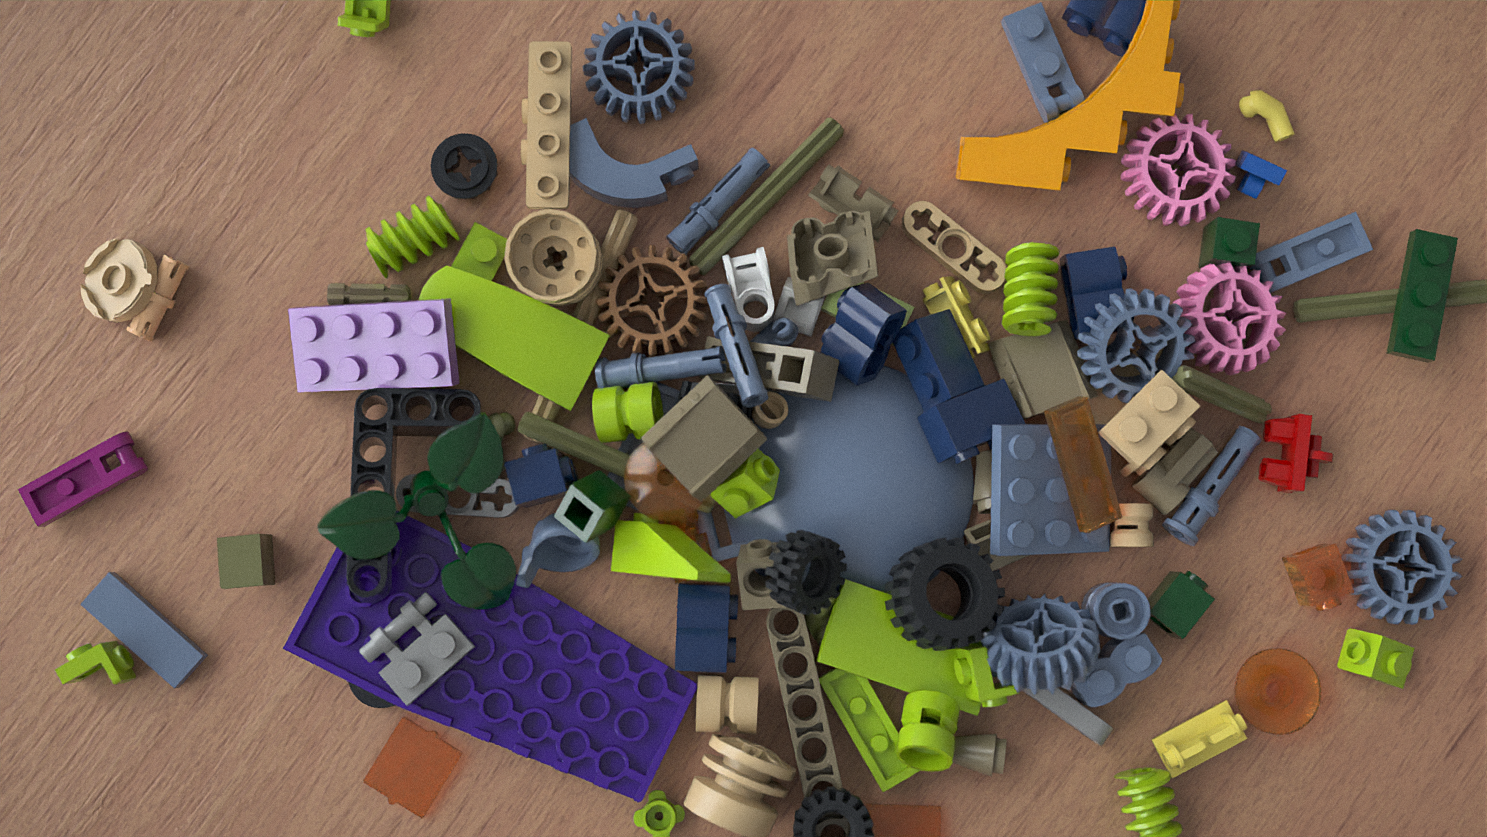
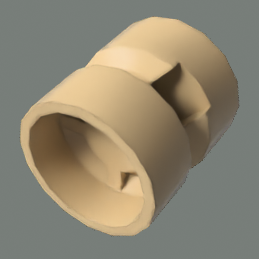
M698 675L696 731L720 732L724 726H729L732 733L756 734L758 678L734 677L731 683H726L722 676Z

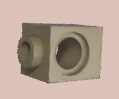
M757 539L740 545L736 565L742 610L786 608L776 603L777 601L769 595L772 590L766 588L765 581L771 579L772 576H762L754 572V569L757 568L766 569V566L773 567L774 561L768 558L771 552L778 554L780 551L776 546L778 542Z

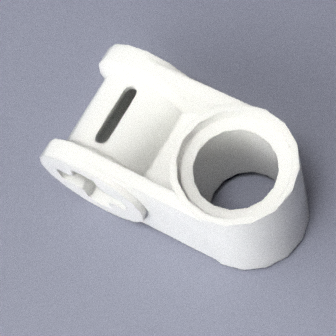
M760 247L756 249V253L731 258L729 255H723L722 259L727 283L731 288L738 313L743 315L746 320V330L760 332L773 321L775 309L770 285V272L764 248ZM752 301H759L767 307V313L760 318H751L745 314V306Z

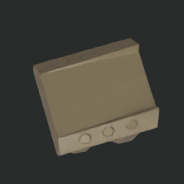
M858 211L843 212L835 218L834 222L823 224V222L814 217L800 219L793 225L791 235H787L790 274L797 307L878 277L870 211L863 213Z
M1068 320L1048 324L1052 331L1046 335L1020 336L1015 334L988 343L992 353L994 368L999 372L1001 379H1005L1023 419L1039 416L1098 397L1095 388L1090 384V375H1085L1081 370V366L1085 362L1077 355L1079 347Z
M707 375L647 431L641 439L647 449L682 483L691 496L703 502L767 440V437L714 380Z

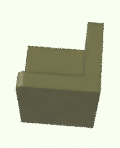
M251 534L217 538L219 581L222 589L275 585L272 534Z

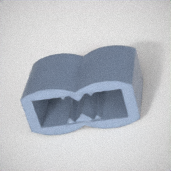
M1140 633L1131 639L1119 640L1111 638L1101 648L1098 660H1096L1094 672L1087 673L1084 682L1073 681L1071 690L1081 704L1088 707L1105 705L1118 697L1127 683L1139 682L1152 675L1158 669L1163 659L1144 633Z

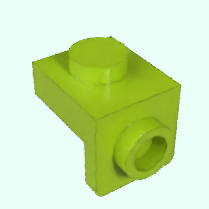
M345 0V14L338 17V26L350 28V34L355 36L375 37V32H380L389 27L391 0Z
M757 449L710 496L736 519L774 499L780 469L769 456H766L760 449Z
M1349 628L1345 635L1337 667L1341 670L1403 689L1406 677L1411 670V659L1415 648L1382 635Z
M117 641L99 643L92 647L91 643L85 644L66 655L68 662L55 669L63 685L81 682L103 668L114 685L126 683L136 678V674L132 669L134 667V660L130 652L123 645H119Z
M971 644L956 648L958 659L954 661V669L960 685H964L966 699L981 702L982 707H995L1008 703L1007 696L1020 693L1016 692L1013 684L1008 686H1002L1001 682L993 684L990 665L987 661L988 653L986 646Z

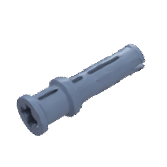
M716 346V348L646 357L645 354L639 352L632 353L630 358L612 361L603 357L598 358L595 365L596 381L598 388L621 386L623 389L629 388L632 384L715 373L723 374L726 373L727 365L722 364L721 361H726V355L722 346Z
M1238 426L1232 438L1214 460L1197 487L1190 488L1183 503L1173 517L1164 520L1162 523L1164 529L1181 542L1195 546L1198 542L1197 534L1209 517H1216L1219 512V504L1217 502L1238 475L1256 446L1261 443V438L1252 430L1244 426ZM1235 454L1236 457L1234 458V460L1226 469L1222 477L1218 479V475L1220 474V472L1228 463L1232 455ZM1208 489H1211L1210 494H1206ZM1192 512H1194V513H1195L1194 516L1192 517V519L1190 520V522L1187 524V523H1186L1187 519L1190 517V515L1192 514Z

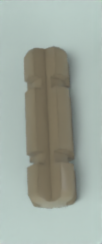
M331 283L327 288V302L329 305L411 301L410 288L402 284H391L390 288H388L385 284H351L348 287L345 283Z

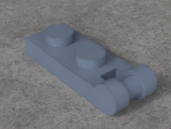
M1037 3L1004 16L1001 21L1002 27L1042 120L1045 123L1059 117L1060 113L1070 110L1084 101L1083 92L1076 85L1042 3ZM1059 86L1062 95L1056 98L1050 96L1048 90Z
M1354 212L1256 253L1255 265L1250 267L1249 270H1261L1259 281L1261 283L1266 281L1273 282L1269 290L1270 293H1273L1368 253L1373 248L1357 213ZM1280 258L1286 273L1276 276L1270 262Z

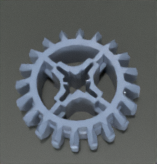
M636 9L632 13L633 21L625 22L624 16L618 13L616 16L618 26L613 27L610 23L604 21L602 29L605 36L592 34L591 41L596 48H586L584 51L585 58L590 62L583 65V73L591 77L586 81V87L588 91H597L593 97L597 105L607 103L606 112L610 116H613L619 109H622L621 119L623 122H628L632 113H637L638 122L644 124L646 122L645 113L652 112L654 119L659 121L662 119L660 108L664 106L667 111L674 113L676 105L672 98L685 101L687 92L683 87L693 85V76L687 73L695 69L694 59L688 58L692 53L691 44L681 43L684 39V33L681 29L670 32L672 22L668 18L657 25V16L653 11L649 13L646 21H641L640 13ZM644 40L660 45L668 52L670 57L663 58L662 54L649 52L644 46ZM630 41V47L626 53L613 56V60H609L612 53L618 47ZM638 52H640L641 61L644 63V72L640 73V83H638L637 74L634 72V63L638 62ZM665 74H670V77L661 88L647 94L651 82L664 78ZM606 77H616L617 81H627L634 89V96L617 90Z
M1132 288L1126 289L1124 300L1115 293L1110 294L1109 301L1111 306L1109 308L1101 303L1095 304V309L1100 314L1096 320L1092 317L1084 318V322L1091 327L1090 333L1082 332L1078 334V339L1088 344V346L1077 350L1078 357L1087 360L1081 366L1082 372L1087 376L1092 375L1090 384L1094 388L1103 387L1102 393L1106 397L1111 399L1117 395L1118 400L1122 403H1128L1161 370L1172 379L1183 360L1195 359L1193 353L1185 349L1186 346L1196 341L1193 335L1184 334L1192 324L1189 319L1180 317L1183 312L1182 307L1176 303L1170 305V298L1162 293L1155 297L1154 292L1150 289H1143L1140 295ZM1153 315L1158 318L1161 324L1154 328L1149 325L1140 329L1132 321L1131 317ZM1117 329L1115 340L1107 346L1111 334ZM1134 336L1142 341L1141 344H1137L1140 347L1136 351L1138 356L1130 352V348H1134L1131 345L1136 341ZM1163 348L1161 356L1155 363V358L1158 351ZM1132 364L1139 370L1140 374L1123 377L1113 374L1110 369L1117 365L1124 367Z
M1387 510L1384 513V518L1379 514L1370 516L1368 518L1369 526L1359 524L1355 527L1360 539L1348 538L1345 541L1354 551L1353 554H1343L1340 557L1342 561L1351 563V570L1343 571L1341 576L1346 579H1353L1354 584L1350 585L1346 592L1349 595L1361 594L1357 602V606L1360 609L1371 607V617L1382 619L1386 616L1389 624H1399L1403 620L1405 624L1414 625L1418 623L1419 617L1423 620L1434 618L1433 608L1436 610L1448 608L1443 595L1453 597L1458 594L1455 588L1450 585L1451 580H1460L1463 576L1458 572H1453L1452 564H1458L1462 558L1457 555H1450L1449 550L1457 542L1453 539L1442 540L1446 530L1445 527L1442 525L1431 527L1432 517L1421 515L1417 518L1416 512L1413 510H1404L1401 514L1397 510ZM1395 533L1394 542H1389L1387 552L1383 556H1375L1379 545L1387 537ZM1419 545L1422 547L1428 563L1421 558ZM1386 563H1400L1405 565V567L1414 568L1415 571H1402L1397 569V567L1388 566ZM1374 571L1378 572L1383 579V590L1387 591V595L1379 587L1374 576ZM1421 578H1427L1422 589L1414 597L1408 599V593H1413L1415 583Z
M1044 593L1041 598L1034 599L1027 594L1026 599L1023 601L1011 598L1009 607L1004 606L1001 616L992 618L997 623L991 632L983 633L985 638L981 640V644L987 648V661L990 665L992 677H998L1002 686L1013 684L1017 693L1025 688L1031 689L1034 696L1039 690H1048L1053 695L1057 687L1070 690L1073 681L1084 682L1086 674L1094 672V666L1100 653L1099 630L1096 627V622L1090 617L1089 610L1080 609L1077 601L1065 603L1063 596H1059L1056 599H1048Z

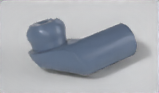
M781 317L771 322L749 342L788 347L797 339L798 327L789 318Z

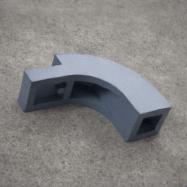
M587 118L571 125L570 178L584 192L604 203L626 208L658 205L668 201L664 184L669 182L672 186L682 184L694 176L693 171L699 169L698 158L691 144L649 163L630 165L614 160L602 150Z

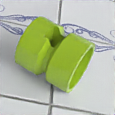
M656 382L632 384L626 392L621 386L597 388L594 390L592 399L593 420L597 437L601 443L625 441L631 433L634 434L636 439H641L664 416L661 393Z
M920 690L907 694L904 699L901 718L904 727L900 730L898 737L897 759L903 764L921 771L935 772L950 768L954 758L956 741L953 735L958 727L959 703L947 694L937 691Z

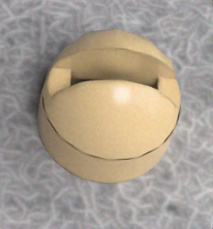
M767 392L769 398L761 404L762 410L760 405L753 407L752 418L755 424L761 428L771 429L779 426L788 414L786 400L775 392Z

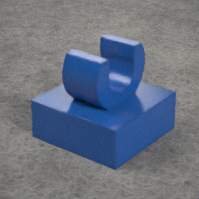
M1242 150L1235 166L1247 172L1237 190L1257 199L1265 180L1279 186L1287 170Z

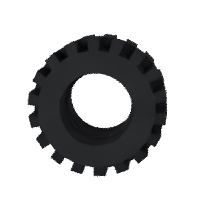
M946 537L927 542L904 553L899 558L900 563L892 566L889 575L894 578L885 584L884 591L891 593L892 596L891 600L885 601L886 610L893 609L896 615L890 621L895 628L902 626L905 629L901 636L907 641L917 640V647L923 649L933 648V651L969 646L968 644L977 643L985 638L983 633L991 632L997 625L992 618L1002 614L1004 606L997 604L998 599L1005 597V588H998L996 580L1002 578L1000 570L992 571L989 566L994 561L990 555H978L981 547L974 543L964 545V539L952 538L947 540ZM935 570H940L950 575L959 587L961 594L960 608L952 620L938 615L928 601L927 583Z

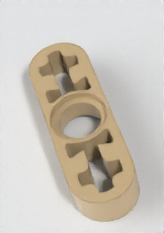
M918 201L907 208L902 218V229L905 235L971 289L981 294H989L996 291L1003 284L1006 266L1002 259L935 205L926 201ZM923 213L930 216L928 225L936 232L940 225L947 229L939 235L933 245L928 241L934 235L930 230L922 227L917 231L912 227L915 219L911 216L912 214L919 217ZM948 237L961 239L965 245L964 255L957 259L947 257L942 250L943 241ZM973 250L979 254L974 260L977 265L982 268L987 267L988 264L994 267L995 270L992 276L996 279L995 282L990 279L984 283L980 282L977 279L980 271L972 264H970L967 271L960 267L967 262Z

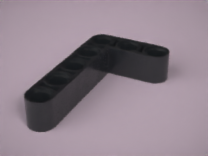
M371 388L362 392L356 399L354 406L350 496L376 486L382 488L384 492L391 494L395 499L397 436L439 437L448 429L467 422L482 413L478 397L471 391L464 389ZM380 404L388 408L387 413L380 419L371 420L366 417L368 409L373 405ZM425 405L431 408L430 414L423 420L417 421L409 417L410 411L415 406ZM459 406H469L474 410V414L468 420L458 421L452 418V412ZM379 445L386 448L382 459L375 462L364 459L366 450L371 446ZM393 548L385 555L374 559H358L347 555V585L352 593L362 602L370 604L380 602L390 592ZM368 571L378 572L380 574V582L375 589L363 591L358 588V581L362 574Z

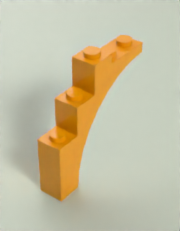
M1146 0L1142 19L1130 46L1109 77L1084 101L1058 118L1018 133L997 137H961L956 179L1061 190V183L1068 181L1071 169V158L1065 157L1066 148L1117 153L1118 145H1124L1127 135V120H1122L1123 112L1174 116L1175 108L1179 109L1183 102L1184 83H1179L1181 73L1164 71V65L1169 64L1172 59L1174 39L1169 38L1171 20L1175 21L1178 17L1181 0Z

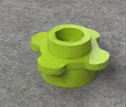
M653 790L648 796L649 801L643 809H638L634 813V823L638 827H644L653 837H670V831L674 825L682 822L685 817L684 808L681 805H674L667 800L664 791ZM657 812H661L663 814V818L661 820H657L655 818V814Z

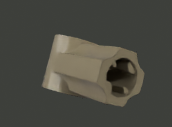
M1190 428L1170 447L1160 460L1135 479L1132 487L1153 504L1159 512L1166 515L1185 498L1190 490L1188 485L1218 452L1203 434Z

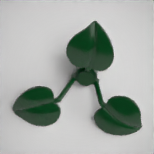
M484 412L467 422L448 429L435 439L428 451L427 457L430 470L419 472L412 478L410 483L411 495L404 497L405 503L400 512L396 514V501L391 494L379 490H369L354 494L339 502L317 524L319 533L345 554L358 559H374L385 555L397 544L400 534L396 523L405 520L411 507H415L424 516L438 515L459 558L448 563L441 572L442 584L449 597L458 604L473 609H491L503 605L509 600L516 578L515 562L509 551L499 544L487 542L473 546L466 554L446 512L449 501L447 490L454 491L459 485L469 493H480L491 487L500 476L503 466L502 444L493 422Z

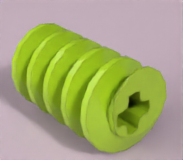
M427 196L425 198L427 211L425 212L416 204L410 205L411 219L406 218L400 211L395 213L396 227L390 225L385 219L381 220V235H378L370 227L365 229L366 245L377 267L386 279L388 278V264L397 272L403 270V256L409 262L415 264L418 262L417 249H420L427 256L433 255L432 241L436 242L441 248L448 247L447 233L457 241L461 240L442 204H438L432 197Z
M1030 242L1017 245L1006 253L1005 263L1008 267L1004 273L1007 283L1004 285L1003 291L1006 299L1003 302L1005 314L1002 318V326L1008 332L1020 336H1042L1052 331L1051 327L1044 323L1051 322L1057 317V312L1048 308L1055 305L1058 299L1054 293L1048 292L1056 289L1058 286V280L1050 276L1056 274L1059 270V265L1051 261L1059 256L1060 250L1056 246Z
M1144 767L1121 771L1114 775L1116 779L1128 780V785L1117 791L1118 795L1132 798L1131 803L1121 808L1122 813L1134 814L1136 816L1135 820L1125 825L1126 830L1139 832V837H1177L1182 833V824L1172 820L1179 813L1178 807L1167 803L1174 798L1175 792L1171 787L1162 786L1170 781V772L1163 769Z

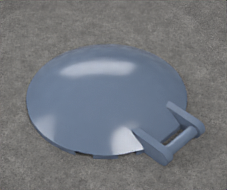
M883 365L874 380L857 386L837 371L831 402L780 394L788 405V414L783 422L771 429L761 428L755 424L767 437V440L758 449L775 462L780 469L773 500L736 519L724 509L733 545L720 548L712 512L705 513L693 508L703 550L717 562L738 557L741 544H747L757 539H767L771 542H779L780 540L787 542L786 535L793 532L797 534V530H804L832 539V541L840 545L839 550L844 551L846 556L841 562L847 564V571L841 572V577L884 592L885 584L894 578L889 575L892 566L900 563L899 558L904 553L935 539L945 537L947 540L963 538L973 504V469L971 459L956 464L953 457L938 464L917 419L919 415L924 413V410L908 375ZM810 563L803 573L802 583L809 573ZM754 569L759 575L767 576L765 574L766 569ZM935 570L931 574L928 583L940 573V570ZM840 584L837 585V591L839 590Z

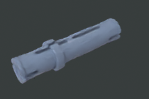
M750 148L699 203L694 202L689 207L691 212L666 236L669 243L678 252L687 255L702 236L709 230L714 231L719 225L718 220L770 167L767 159L756 149Z
M727 284L714 285L707 289L704 294L715 322L712 327L714 335L722 342L729 367L741 396L742 405L744 407L761 405L769 397L745 333L747 329L746 320L737 311L730 286ZM725 316L728 317V320H729V323H730V326H731V329H732V332H733L734 337H733V336L731 335V333H730V330H729V327H728V323H727V320H726V317H725ZM738 353L741 354L748 375H745Z

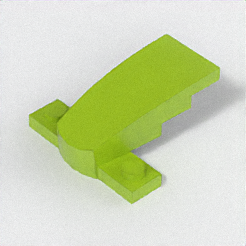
M474 222L452 266L446 265L430 277L422 288L419 300L451 298L456 348L461 349L489 368L496 370L530 391H534L571 411L610 335L541 301L493 282L492 280L505 257L507 239Z

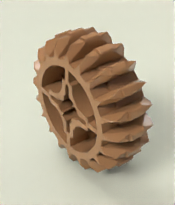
M649 245V257L643 258L638 247L632 248L634 261L628 263L625 256L619 255L617 260L622 269L619 272L610 266L605 269L608 276L614 280L613 283L606 281L598 283V288L609 294V296L596 298L597 306L609 308V310L598 315L600 323L614 321L605 333L610 335L609 338L622 333L617 343L618 347L622 350L633 341L632 353H642L643 346H649L648 352L650 357L658 355L657 346L664 345L667 355L674 354L670 343L674 340H677L680 347L686 349L689 344L683 334L686 331L694 337H698L700 334V330L692 324V321H707V314L696 309V307L709 305L704 295H696L707 288L706 281L698 280L692 282L700 273L698 266H691L684 271L683 269L687 264L688 257L685 254H681L675 262H671L673 250L670 247L664 249L662 258L657 257L655 245ZM657 270L669 273L677 278L682 285L674 287V285L659 286L653 281L649 271ZM637 275L640 284L639 292L633 298L626 300L627 304L619 306L622 289L631 278ZM646 284H649L651 292L655 294L657 299L664 298V302H659L660 308L658 312L660 320L656 319L654 311H651L649 305H641L642 301L647 302L645 297L648 295L645 287ZM688 297L683 317L674 327L668 329L665 318L667 310L671 306L678 304V300ZM632 316V318L646 317L654 324L657 334H644L635 331L622 319Z

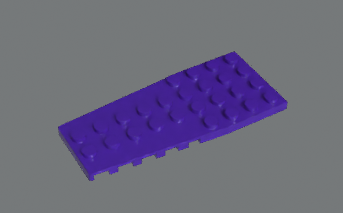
M408 515L404 521L396 523L400 536L397 544L393 547L391 588L388 595L380 602L365 603L352 593L346 579L347 554L336 548L283 647L284 650L398 707L448 727L456 728L488 743H494L511 750L513 753L526 758L529 757L556 770L589 781L606 790H612L632 798L636 802L643 800L697 690V683L531 583L528 588L518 586L516 584L518 574H516L509 600L503 605L491 609H473L458 604L449 597L442 584L441 572L448 563L459 559L448 536ZM460 542L467 554L472 547ZM375 571L365 572L359 578L358 588L363 591L375 589L380 582V574ZM427 592L437 603L425 615L429 621L435 624L441 617L447 614L475 645V648L411 705L406 706L379 674L391 662L389 657L383 652L374 661L369 663L359 650L371 640L370 634L378 627L384 629L402 613L400 608L409 600L414 603ZM412 626L395 642L404 651L422 634L416 627Z

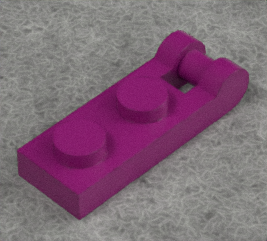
M122 432L105 440L18 489L38 527H45L127 480L144 474L148 470L143 458H137L132 448L135 443L129 432ZM116 455L121 466L111 470L106 459Z

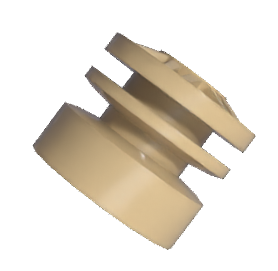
M553 209L530 213L518 222L507 239L504 257L508 274L521 291L547 305L562 307L578 303L594 291L602 277L604 262L600 243L587 226L568 212ZM556 251L562 256H568L562 261L564 268L560 271L553 266H548V264L554 261L552 254Z
M713 733L709 746L725 756L722 758L712 754L703 755L702 762L716 772L717 775L715 779L706 776H694L684 800V806L700 817L745 837H769L778 812L765 802L763 798L765 794L773 797H786L787 789L772 780V777L792 781L796 769L779 758L775 752L741 737H727Z

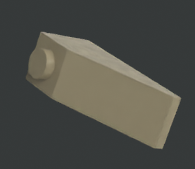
M707 336L705 349L716 348V346L723 347L720 339ZM749 342L766 391L831 402L839 365L838 359L815 350ZM738 353L745 375H748L741 354ZM727 357L726 361H721L722 364L727 365L726 373L708 374L714 381L736 385ZM701 375L699 377L704 379L707 375Z

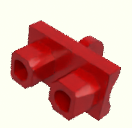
M1296 414L1285 418L1269 419L1264 422V442L1282 444L1281 460L1263 458L1261 460L1259 481L1278 486L1277 492H1304L1306 477L1318 478L1319 464L1333 463L1334 454L1321 451L1322 436L1310 435L1312 415Z

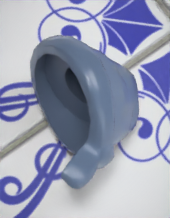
M555 513L538 521L533 530L530 544L522 550V563L519 568L516 584L520 587L528 588L539 568L552 572H573L590 566L598 559L600 554L599 537L585 543L554 517Z

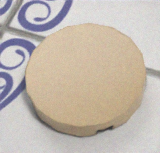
M113 239L106 241L95 249L85 264L83 274L87 276L85 285L81 284V296L85 307L96 317L116 323L131 320L145 309L150 302L149 299L152 296V292L155 291L157 285V264L153 254L144 245L132 240L125 239L120 241Z

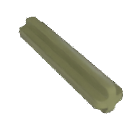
M1186 365L1180 366L1177 374L1172 377V380L1186 393L1256 423L1265 422L1267 415L1272 412L1271 405L1265 402L1264 399Z

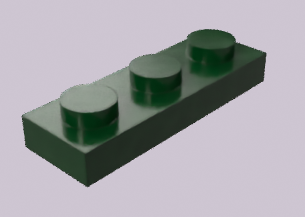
M1415 229L1409 233L1386 354L1426 363L1435 361L1458 238Z

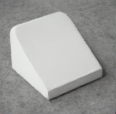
M788 277L783 287L773 322L781 317L789 318L797 325L799 333L812 336L825 296L797 307L791 277Z

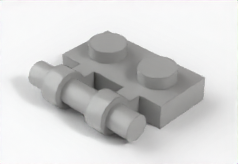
M427 592L414 603L409 600L400 608L402 613L384 629L378 627L370 634L371 640L359 650L369 663L374 661L383 652L389 657L391 662L379 674L406 706L411 705L475 648V645L447 614L441 617L435 624L429 621L425 615L437 603ZM414 626L422 635L403 651L395 641Z

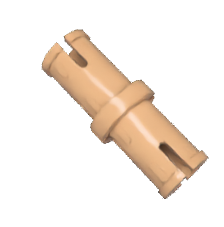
M165 254L157 270V285L149 299L150 302L141 313L133 318L130 326L127 328V331L138 337L141 335L143 339L153 341L167 309L173 308L176 301L172 298L186 270L190 267Z

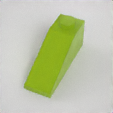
M634 513L633 521L618 520L615 525L611 571L730 583L731 574L676 525L659 524V515Z

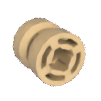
M1110 504V518L1114 521V530L1110 533V547H1154V534L1149 530V521L1153 518V504ZM1126 526H1138V529H1126Z

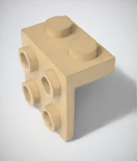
M1161 370L1098 433L1128 461L1119 472L1125 478L1134 471L1141 476L1166 453L1161 447L1163 443H1166L1168 446L1172 445L1196 423L1191 415L1200 405Z

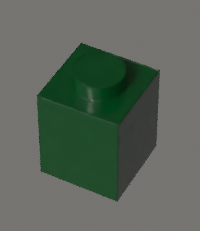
M1217 217L1203 227L1198 268H1203L1208 264L1217 266L1224 263H1231L1233 268L1246 266L1248 269L1254 266L1260 223Z
M598 470L570 485L554 517L582 541L587 543L614 528L631 495L602 471Z
M1188 570L1185 574L1170 571L1147 599L1150 604L1149 619L1172 638L1184 639L1215 599L1205 591L1208 585L1196 574Z

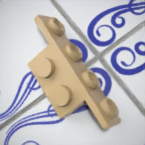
M532 41L529 43L528 99H522V122L527 124V139H522L521 162L522 165H527L526 205L529 209H568L572 75V46L570 42Z

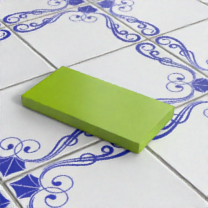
M845 579L844 586L840 585L839 587L840 595L834 602L816 661L908 693L929 690L947 694L959 703L961 711L978 716L982 703L966 699L964 685H960L955 674L954 661L958 659L956 648L933 651V648L923 649L917 647V640L907 641L901 636L905 629L902 626L895 628L890 619L896 617L894 610H886L885 601L891 600L892 596ZM934 610L938 615L945 619L952 620L954 618L953 616ZM981 640L977 643H972L974 645L982 646Z

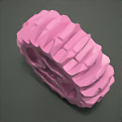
M1176 113L1174 116H1167L1165 122L1157 117L1150 122V128L1142 126L1136 132L1138 139H1131L1127 143L1126 147L1130 153L1122 157L1121 164L1130 169L1125 170L1121 174L1120 180L1133 183L1125 190V196L1138 195L1140 199L1134 204V209L1140 210L1145 205L1150 208L1147 213L1148 220H1153L1161 213L1163 226H1169L1175 217L1180 226L1188 225L1191 218L1199 223L1206 218V212L1213 214L1220 209L1218 201H1225L1229 197L1230 192L1225 186L1233 184L1236 177L1228 173L1227 170L1232 169L1236 165V160L1225 158L1224 154L1231 150L1232 144L1220 146L1217 140L1221 137L1222 130H1216L1212 134L1206 131L1209 126L1208 120H1202L1195 126L1193 114H1187L1181 123ZM1164 141H1176V146L1170 151V155L1149 156L1154 145ZM1193 148L1200 154L1204 163L1195 157ZM1176 161L1181 166L1180 170L1184 171V175L1180 178L1174 173L1177 169L1172 170L1171 168ZM1150 177L1156 178L1161 183L1163 193L1154 185ZM1206 184L1200 197L1191 200H1179L1180 194L1185 190L1186 185Z
M1231 263L1217 266L1208 264L1201 268L1200 272H1194L1186 279L1187 284L1185 283L1178 288L1176 293L1181 299L1173 301L1172 304L1176 303L1181 306L1183 312L1180 317L1189 319L1192 324L1184 334L1193 335L1196 342L1188 345L1185 349L1193 354H1197L1195 366L1202 367L1209 363L1210 373L1215 374L1223 370L1226 375H1235L1240 370L1241 372H1248L1254 370L1257 364L1260 365L1267 362L1271 358L1269 353L1277 350L1280 346L1276 337L1283 335L1286 329L1279 325L1277 321L1283 319L1287 313L1277 310L1275 304L1279 303L1283 296H1272L1269 290L1273 282L1266 281L1261 283L1259 281L1261 270H1253L1247 273L1246 266L1233 268ZM1213 288L1214 297L1210 299V310L1203 312L1204 300L1210 289ZM1225 313L1223 317H1217L1218 315ZM1252 324L1251 336L1243 348L1242 339L1246 338V327Z

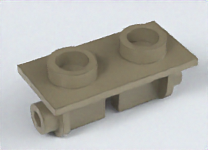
M828 165L820 177L821 180L810 191L808 196L816 200L826 211L837 215L849 211L861 213L870 211L874 240L878 242L899 211L893 207L894 202L871 187L866 190L861 198L855 193L862 181L842 169L839 165L836 168Z

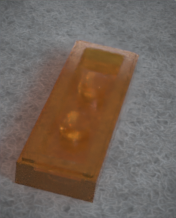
M1077 396L1044 410L1079 532L1090 533L1123 518L1088 396Z

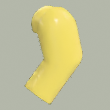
M1262 90L1251 91L1249 96L1240 99L1239 107L1244 117L1252 118L1259 114L1265 118L1275 143L1295 135L1284 105Z

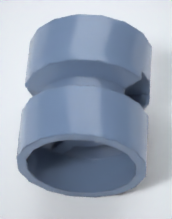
M1100 583L1092 587L1085 594L1081 609L1089 610L1090 617L1096 622L1099 635L1119 640L1131 639L1139 635L1147 626L1150 618V604L1145 594L1136 586L1127 583Z

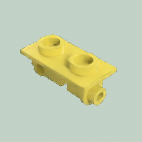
M953 276L942 277L940 281L943 288L940 289L938 283H934L923 289L926 297L922 300L930 314L950 309L972 358L975 357L972 351L974 348L977 354L990 351L986 342L990 340L989 332L979 317L976 319L973 317L967 305L971 302L970 295L960 280L955 281Z
M1225 700L1151 740L1167 771L1170 772L1171 778H1174L1246 740L1247 737L1244 730L1247 729V725L1240 714L1234 715L1228 701Z

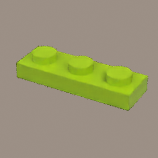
M834 668L818 677L822 688L882 792L887 791L920 771L903 764L897 759L896 750L899 733L867 678L838 668Z

